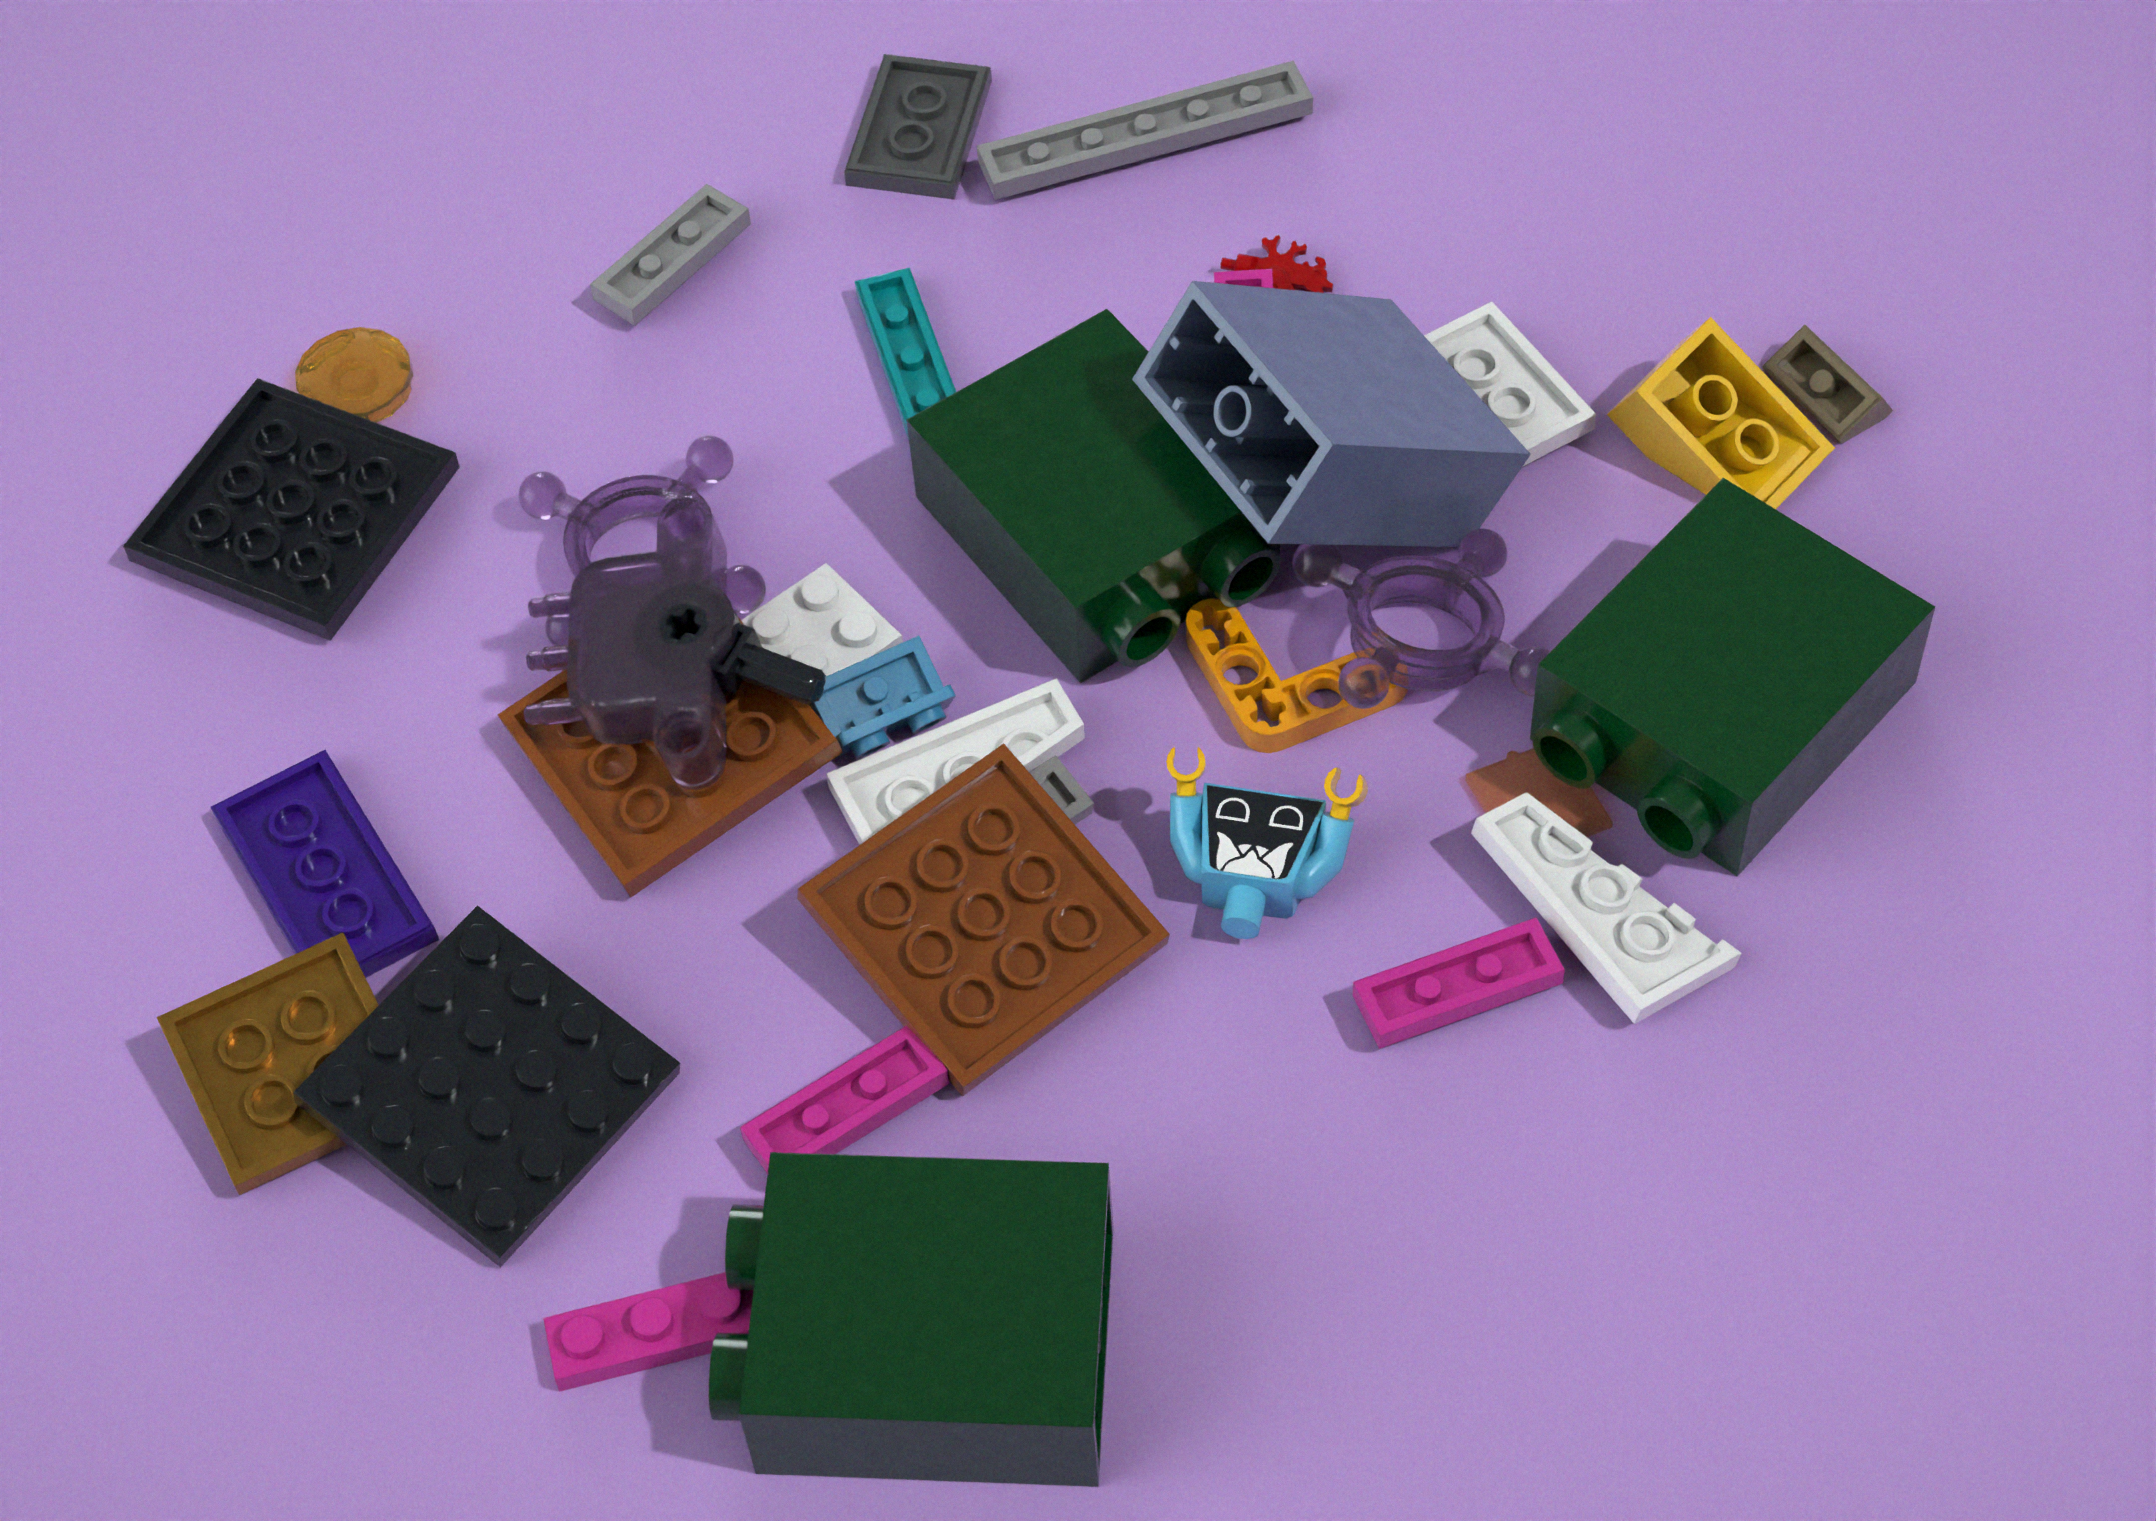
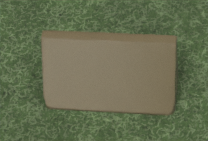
M1806 325L1801 327L1762 366L1771 377L1841 444L1881 422L1893 412V409L1884 398Z

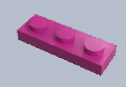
M1537 917L1356 980L1353 982V997L1378 1048L1381 1049L1563 984L1565 969Z
M906 1025L742 1125L740 1130L743 1141L767 1174L770 1152L836 1154L950 1084L948 1070Z
M726 1272L543 1318L554 1377L559 1392L710 1354L717 1333L748 1334L754 1290L729 1289Z

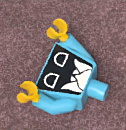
M1173 747L1168 753L1166 761L1170 775L1177 781V792L1170 794V843L1186 878L1195 883L1202 884V903L1211 908L1224 909L1220 926L1226 934L1238 939L1255 938L1260 932L1263 916L1283 919L1292 917L1301 899L1314 897L1341 872L1354 825V819L1349 817L1351 807L1362 803L1368 793L1367 782L1361 774L1357 778L1355 792L1347 798H1340L1336 791L1341 769L1336 767L1327 774L1324 789L1326 795L1333 803L1330 812H1326V800L1204 783L1203 794L1196 792V781L1202 777L1206 768L1203 752L1199 747L1197 748L1199 765L1196 771L1192 774L1183 775L1174 768L1175 747Z

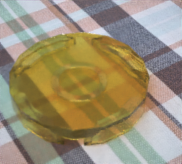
M357 327L338 330L317 340L302 355L295 370L296 389L299 394L376 423L393 415L407 401L412 390L410 383L413 378V366L409 353L399 339L379 329Z

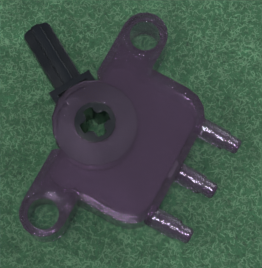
M695 496L676 498L666 504L661 510L657 521V549L655 552L608 557L594 561L580 571L572 583L571 591L546 594L542 598H534L528 602L529 614L533 618L547 617L552 619L569 616L568 644L544 647L542 650L529 651L526 655V664L531 671L546 670L549 672L567 669L569 697L544 700L540 704L527 705L524 708L526 723L529 725H554L583 721L586 729L594 739L608 745H626L654 741L655 747L672 780L677 786L686 790L698 791L708 788L718 781L724 772L726 764V691L735 694L744 681L805 705L819 701L824 693L826 675L821 669L762 648L755 629L740 623L732 602L727 597V548L724 538L709 505L704 500ZM697 746V747L694 748L692 751L687 752V753H683V752H685L686 750H688L689 748H692V747Z

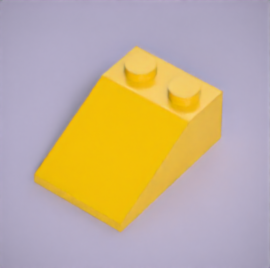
M1711 317L1680 341L1607 414L1648 459L1705 495L1722 478H1725L1774 509H1777L1835 449L1824 435Z

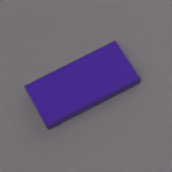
M326 750L211 806L216 821L294 954L343 932L365 978L439 940L434 925Z

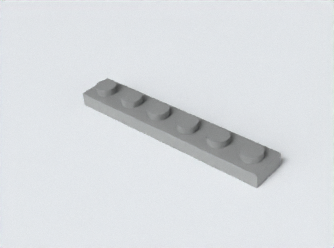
M1293 60L977 145L978 163L994 199L997 200L1313 114V97Z

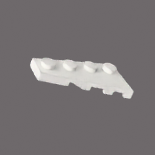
M1056 678L826 773L828 787L860 845L1003 743L1030 772L1055 755L1057 757L1061 756L1085 739L1084 723Z
M1526 792L1476 818L1471 834L1634 1024L1736 967L1742 954L1724 939L1718 944L1714 943L1693 927L1696 918L1675 903L1669 908L1640 887L1641 877L1622 863L1617 867L1606 862L1590 850L1593 841Z

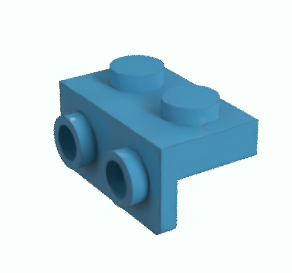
M918 635L826 676L824 693L821 699L810 705L838 740L843 753L837 757L853 751L855 758L859 759L890 744L887 735L909 725L912 733H918L940 723L947 718L944 709L949 707L956 695L951 685L943 686Z

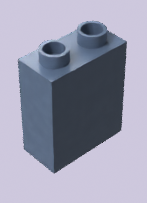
M1192 281L1132 378L1268 544L1467 547L1531 455L1391 299Z

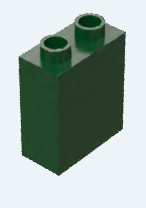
M1108 309L1099 312L906 420L916 498L1080 683L1118 661L1125 667H1137L1153 660L1172 642L1177 634L1179 625L1186 621L1187 613L1193 605L1202 600L1214 598L1219 599L1227 607L1242 606L1258 597L1267 589L1276 577L1281 564L1280 544H1268L1132 380L1149 351Z
M1722 478L1538 664L1530 740H1532L1534 750L1542 764L1562 782L1580 789L1589 788L1594 783H1597L1636 809L1639 821L1646 833L1667 852L1685 859L1695 858L1702 853L1735 876H1738L1916 683L1935 606L1727 479Z
M770 1152L764 1205L734 1204L731 1207L728 1218L725 1246V1270L728 1288L754 1291L748 1334L717 1333L714 1338L709 1368V1408L711 1418L713 1420L741 1421L756 1474L1099 1487L1114 1232L1109 1163Z

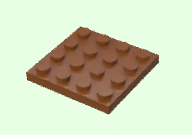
M592 652L498 714L506 730L630 898L843 753L838 740L810 705H805L744 681L734 694L713 685L690 691L670 689L654 680L660 688L675 695L696 696L715 690L718 695V724L700 733H688L685 730L678 729L675 731L626 737H610L597 728L591 716V679L587 674V657Z
M1004 743L798 888L797 894L799 902L904 1027L907 1025L948 1070L949 1081L962 1097L1167 945L1170 933Z

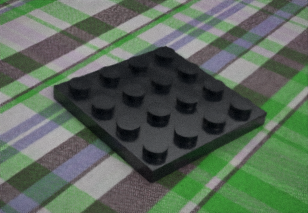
M257 378L123 547L129 561L331 641L460 466L456 452Z
M477 905L293 1092L298 1106L501 1268L680 1074V1062Z

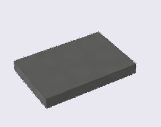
M884 54L844 171L846 186L955 200L992 82L991 67Z

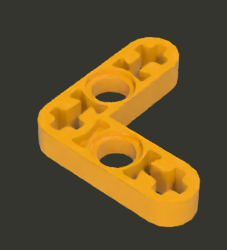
M1211 598L1193 605L1187 613L1185 623L1188 649L1241 739L1249 748L1258 752L1273 753L1282 751L1392 707L1402 701L1408 692L1410 665L1407 657L1393 646L1382 644L1368 646L1281 681L1236 607H1227L1219 599ZM1212 625L1217 631L1224 630L1225 648L1219 651V641L1214 632L1210 629L1203 630V627ZM1239 665L1250 667L1258 674L1255 680L1243 685L1233 684L1223 675L1231 667ZM1379 671L1383 677L1392 675V679L1383 682L1382 678L1378 675L1370 677V673ZM1360 688V693L1358 695L1354 694V690ZM1330 689L1337 692L1342 700L1334 707L1319 708L1312 705L1307 698L1316 690ZM1262 699V709L1270 721L1279 720V725L1270 727L1266 721L1257 722L1256 702Z

